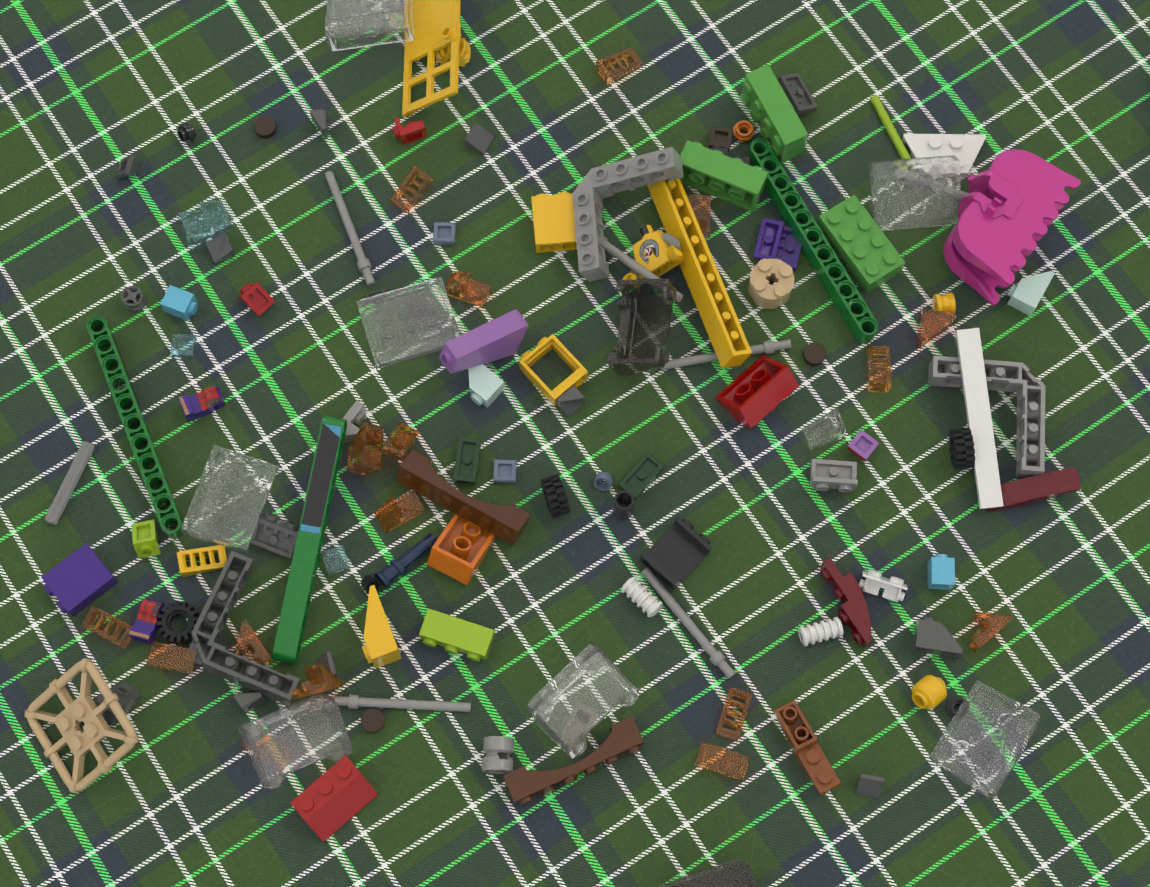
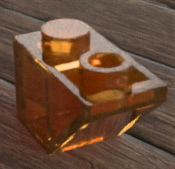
M368 422L362 424L348 449L347 471L364 476L381 471L384 427Z

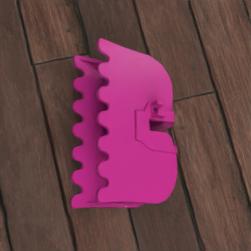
M1013 149L1003 151L996 156L989 170L968 177L969 194L960 201L957 223L944 243L945 262L951 271L975 289L992 306H995L1000 299L999 294L995 291V287L1005 289L1014 282V273L1019 272L1026 264L1025 257L1030 256L1036 249V242L1040 241L1042 236L1047 233V226L1053 223V220L1059 215L1058 211L1069 201V195L1064 191V188L1076 189L1081 184V180L1025 150Z

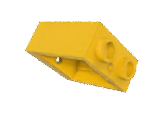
M552 334L548 338H542L534 350L531 352L527 351L520 357L519 368L555 407L557 405V398L570 387L575 386L578 388L588 379V371ZM553 349L574 373L551 391L530 367Z

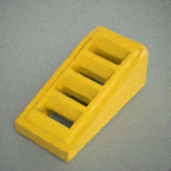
M225 545L177 552L179 569L183 577L223 569L227 561ZM216 552L219 554L220 563L215 562L214 553ZM207 554H209L210 564L206 565L205 559ZM195 557H200L201 566H197ZM190 558L191 567H187L186 559Z

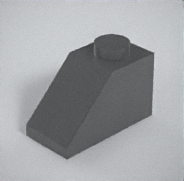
M923 617L915 623L912 651L959 658L962 655L963 649L943 623L936 622V619L930 617Z

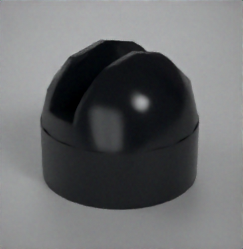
M369 573L362 577L361 585L365 592L369 594L370 586L374 585L376 591H378L381 587V581L376 575Z

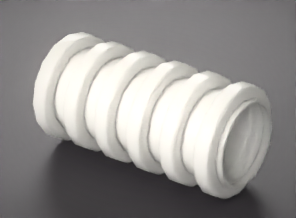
M635 576L631 577L622 586L621 592H626V596L628 598L631 597V601L633 603L636 602V606L638 608L641 607L643 613L647 612L649 618L653 617L662 608L663 602H658V598L656 596L653 597V593L651 591L648 592L646 586L642 587V583L640 581L637 582Z
M834 617L833 620L827 619L826 622L822 620L820 624L815 622L813 626L807 624L805 628L800 626L798 629L800 641L804 646H808V643L813 645L815 641L820 643L822 639L828 641L830 637L835 639L837 635L842 637L844 633L842 623L838 617Z

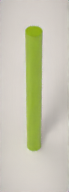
M878 95L872 96L870 100L907 170L914 169L915 165Z

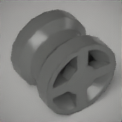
M128 286L122 291L121 300L128 311L139 312L144 309L146 298L139 287Z

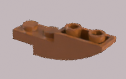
M794 700L774 710L792 751L819 796L840 787L841 782L819 746L816 735L796 701Z

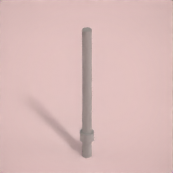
M328 171L325 173V177L357 257L358 269L363 273L367 286H373L376 282L371 272V263L364 254L332 171Z
M603 237L608 253L677 302L682 300L683 294L609 243L608 238Z
M790 339L777 342L772 340L764 341L763 344L750 346L751 355L765 353V355L772 354L777 350L791 348ZM713 352L660 361L659 365L660 370L718 361L716 353Z
M648 567L645 568L641 574L710 656L709 660L714 666H718L728 679L732 678L736 673L724 660L726 657L720 650L717 651L651 570Z
M349 694V697L330 696V705L348 706L349 709L376 707L471 712V703L365 698Z

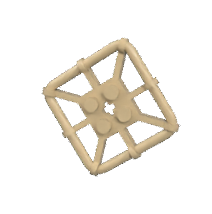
M88 658L77 662L59 679H54L49 684V688L38 696L24 713L29 726L45 750L43 754L51 760L64 784L69 788V791L75 794L86 789L103 773L111 771L113 765L132 750L135 743H138L139 738L132 723L120 706L117 694L112 693L98 668ZM82 672L80 696L73 701L65 685ZM92 679L105 698L98 707L91 697ZM55 694L58 695L65 707L58 715L38 710ZM108 708H111L124 731L110 728L102 715ZM37 719L55 723L63 737L52 745ZM80 722L85 724L83 730L80 728ZM107 736L123 740L125 743L109 757L100 745V742ZM66 745L69 746L74 754L72 776L58 755V752ZM91 750L98 761V766L83 778L85 755Z

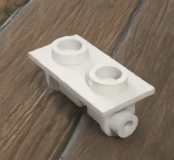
M869 569L868 572L862 571V576L866 578L865 580L860 579L859 587L863 592L878 596L880 588H883V598L898 602V600L903 601L905 592L901 591L902 589H908L903 579L891 576L890 579L881 577V572Z

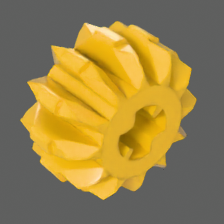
M461 38L459 42V66L464 67L471 58L470 43L465 41V38ZM451 45L435 52L436 62L443 65L451 60Z

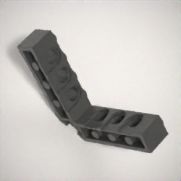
M231 551L192 631V641L203 670L290 706L300 686V678L288 673L287 675L270 669V666L267 664L263 666L249 660L248 656H239L226 650V647L217 644L253 569V559Z

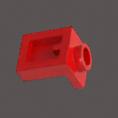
M394 118L395 126L392 127L395 138H400L402 145L427 137L422 120L418 122L412 121L402 127L399 118Z
M248 282L239 290L241 295L238 299L240 301L243 300L257 316H260L275 302L258 282L252 285Z

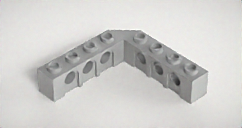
M673 147L591 168L573 192L579 273L589 282L609 277V267L605 256L607 246L603 240V230H605V225L602 221V210H604L603 198L614 196V193L626 190L633 191L637 187L648 184L652 186L656 182L667 179L683 178L682 158Z
M933 356L929 363L928 385L963 388L959 357ZM984 360L987 389L1017 393L1016 478H1027L1043 474L1045 472V385L1040 379L1037 380L1029 372L1030 369L1024 363Z

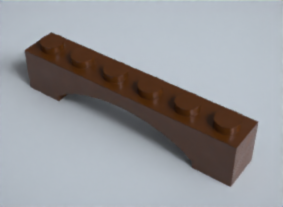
M412 450L400 464L396 481L418 492L423 497L436 502L443 508L454 512L461 518L472 522L481 529L492 533L501 540L514 545L526 529L531 514L513 504L509 506L494 505L460 492L435 471L431 465V459L419 452Z
M630 716L611 725V733L604 743L589 756L572 765L550 771L526 770L525 766L503 775V780L514 804L526 805L534 800L533 796L540 793L543 796L550 794L556 790L555 786L561 783L564 786L575 782L577 780L576 776L580 774L590 775L598 771V766L604 763L609 766L620 760L619 756L628 753L630 756L641 751L640 746L644 744V740L633 717Z

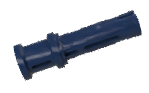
M428 533L398 559H392L390 564L381 572L377 571L375 575L380 579L381 584L386 589H389L391 587L390 584L400 576L404 577L407 573L406 570L432 549L437 539L433 534Z

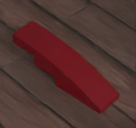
M1076 467L1001 484L1004 506L987 508V512L1029 505L1034 501L1055 498L1060 494L1080 491L1081 485Z

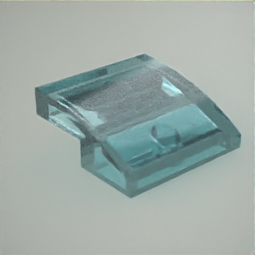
M221 199L199 203L200 210L178 213L180 225L189 245L212 240L232 229V223Z

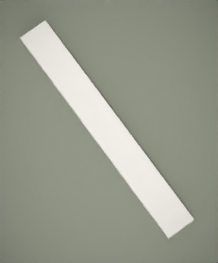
M979 328L956 330L967 422L974 441V473L979 509L1003 507Z

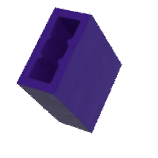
M87 543L41 577L46 583L43 585L45 591L51 597L55 595L59 600L56 605L64 614L69 612L73 617L118 583Z

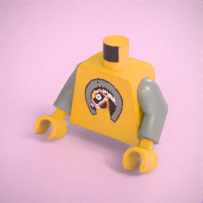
M646 225L639 229L642 240L633 245V260L657 277L684 262L682 258L683 253L680 251L681 242L679 239L669 233L653 231L651 225ZM631 269L630 273L626 274L622 281L630 289L632 284L635 286L640 284L639 278L646 279Z

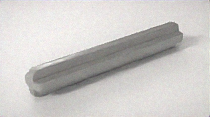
M86 441L82 442L45 516V521L49 524L56 525L95 449L93 444Z

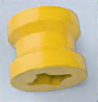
M952 292L943 296L940 294L933 295V308L936 316L943 313L955 314L956 303Z

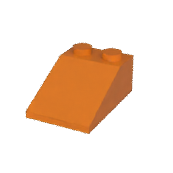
M455 514L433 545L427 565L468 585L496 536Z

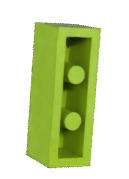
M428 608L419 636L425 645L431 647L440 645L445 647L444 650L457 655L458 652L467 654L468 659L480 662V659L485 661L487 659L495 631Z

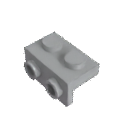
M811 459L810 487H815L818 491L838 489L842 493H849L856 489L858 485V480H856L857 462Z

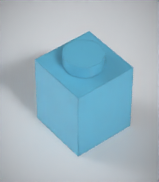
M169 285L161 306L164 312L189 321L191 315H194L198 309V301L193 293Z
M936 554L934 557H931L927 562L928 589L951 590L955 585V558H948L946 554Z

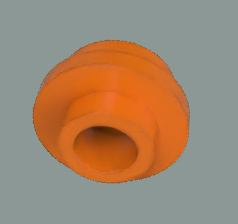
M742 120L735 124L733 135L737 140L745 142L752 139L755 130L749 121ZM745 130L747 134H742L740 131Z

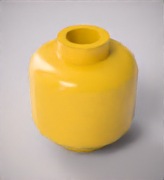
M933 675L924 676L912 687V700L921 709H934L947 696L944 681Z

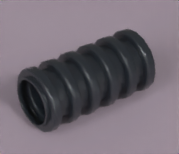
M620 491L614 497L613 514L619 520H627L633 514L635 501L633 494L629 491ZM619 504H627L628 506L622 507Z

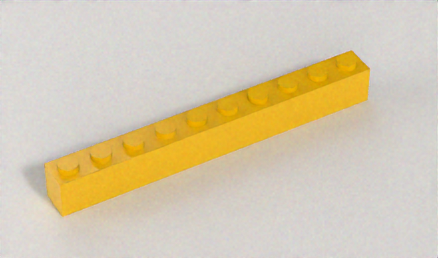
M680 178L656 182L652 186L648 184L647 187L666 233L673 235L681 242L680 251L683 253L682 258L684 262L679 265L721 368L741 366L752 354V351Z

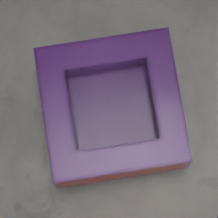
M861 429L847 449L865 462L879 445V442Z

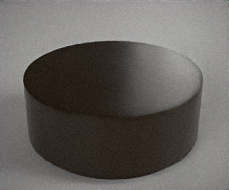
M261 116L254 123L255 132L261 138H270L276 133L275 121L269 116Z
M819 343L808 344L803 352L804 361L811 366L820 365L826 356L825 348Z
M368 709L361 717V724L367 732L377 733L383 729L385 717L378 709Z

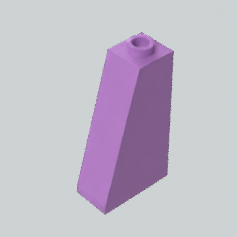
M517 309L510 311L446 342L439 358L450 374L515 355L529 325Z

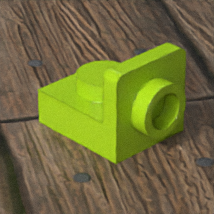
M155 520L132 524V541L138 558L160 555L161 549L157 540Z

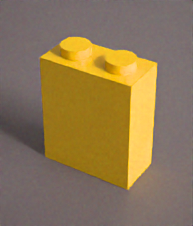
M560 192L557 195L538 194L532 196L531 204L536 253L577 250L573 193Z

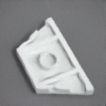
M903 134L902 141L907 143L911 150V156L918 163L924 177H967L986 139V135Z

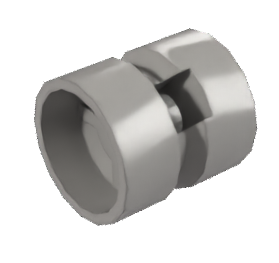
M504 736L484 737L483 752L486 753V756L482 759V772L491 774H508L512 772L513 758L510 757V754L514 752V739Z

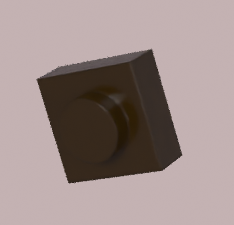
M712 126L708 148L721 146L722 148H728L729 152L733 129Z

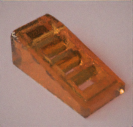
M631 47L596 62V70L607 85L642 66L643 63ZM630 55L634 62L630 63L627 56ZM623 59L627 65L624 66L620 60ZM614 63H617V65L619 66L618 69L615 67Z
M414 165L390 201L409 213L430 187L434 179ZM417 176L424 180L422 184L415 180ZM411 183H413V184H415L416 186H418L419 188H418V190L416 191L415 189H413V188L410 187L409 185H410ZM406 189L414 194L412 198L404 193ZM400 196L407 199L409 203L406 205L400 201Z
M890 346L867 347V387L869 392L890 391ZM873 355H883L885 358H873Z
M95 606L91 607L81 625L84 629L123 649H126L131 640V637L128 635L131 625ZM98 615H99L100 617H99L97 623L95 624V626L93 627V624H94V622L96 621V619H97V617H98ZM105 620H109L104 630L101 631L100 629ZM114 624H117L115 631L113 632L112 636H110L109 633L111 629L113 628ZM125 628L126 631L122 636L121 640L119 641L117 637L119 636L121 630Z
M734 687L729 688L715 734L738 741L752 693ZM732 696H735L744 699L745 702L741 703L732 700L731 698ZM729 705L742 709V712L728 709ZM726 714L739 718V722L725 718ZM723 724L736 727V732L723 728Z

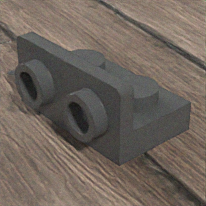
M799 73L781 75L777 78L797 115L812 113L818 108Z
M265 513L258 516L249 543L290 559L293 558L300 524L289 520L286 522L278 519L279 516L273 513Z

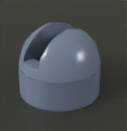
M599 472L595 476L594 486L598 490L608 491L612 486V475L609 472Z

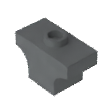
M125 681L110 688L113 694H117L118 702L126 715L142 696V693ZM101 693L96 700L98 706L105 699ZM108 708L102 714L106 722L111 726L119 723L111 708Z

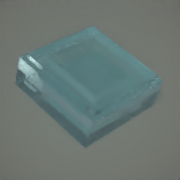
M173 334L170 355L179 358H194L196 336Z
M343 545L321 551L328 575L350 569Z

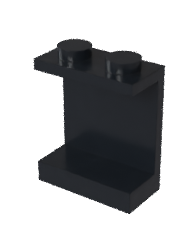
M677 516L674 519V524L649 550L646 549L640 555V562L674 591L710 553L712 546L709 545L710 541L703 534L698 535L693 530V526L686 519L681 520Z

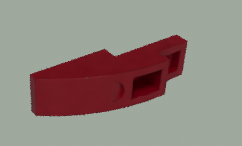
M828 558L822 562L820 574L824 581L830 582L834 588L833 593L837 600L843 601V604L838 609V616L845 626L848 625L850 627L854 641L858 645L861 644L863 648H866L871 642V623L863 593L853 574L849 572L843 576L832 559Z

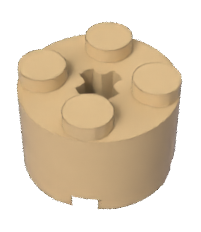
M761 259L752 269L748 283V293L754 300L753 302L764 309H775L785 304L790 298L794 285L792 267L778 259Z

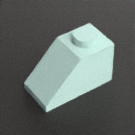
M1049 271L1021 278L1018 285L1013 283L1007 294L1011 297L1007 304L1031 316L1055 273Z
M483 364L468 368L470 397L479 406L483 404L488 408L505 389L504 381Z

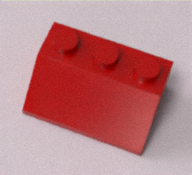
M762 355L715 398L738 423L751 429L769 412L773 411L780 402L790 396L799 385L788 366Z
M345 755L290 804L318 837L325 842L379 794Z

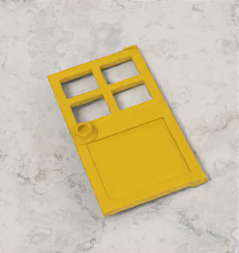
M406 0L403 117L413 115V112L458 94L461 0ZM451 45V60L435 68V52ZM427 56V72L412 78V62ZM450 70V86L434 93V77ZM427 80L426 97L411 103V87Z

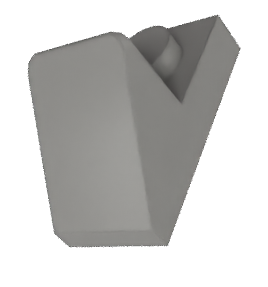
M358 400L342 418L347 420L344 443L367 439L365 432L356 427V424L360 425L366 417L365 406Z

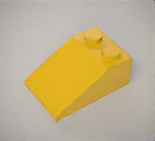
M372 585L369 588L364 629L366 645H363L362 649L368 663L373 662L375 668L402 659L376 588Z

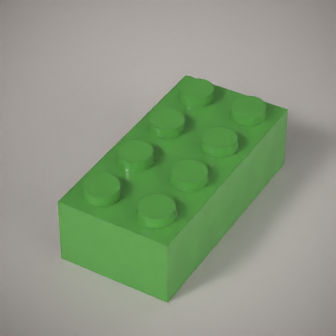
M769 64L745 74L741 99L744 105H748L753 121L759 124L763 139L768 140L779 162L783 163L802 155L808 133Z
M687 140L680 155L684 176L680 178L681 183L754 213L764 192L768 172L759 166L748 165L739 158L728 157L719 150L708 149L699 142Z
M855 194L818 217L817 224L865 294L902 272L905 261Z

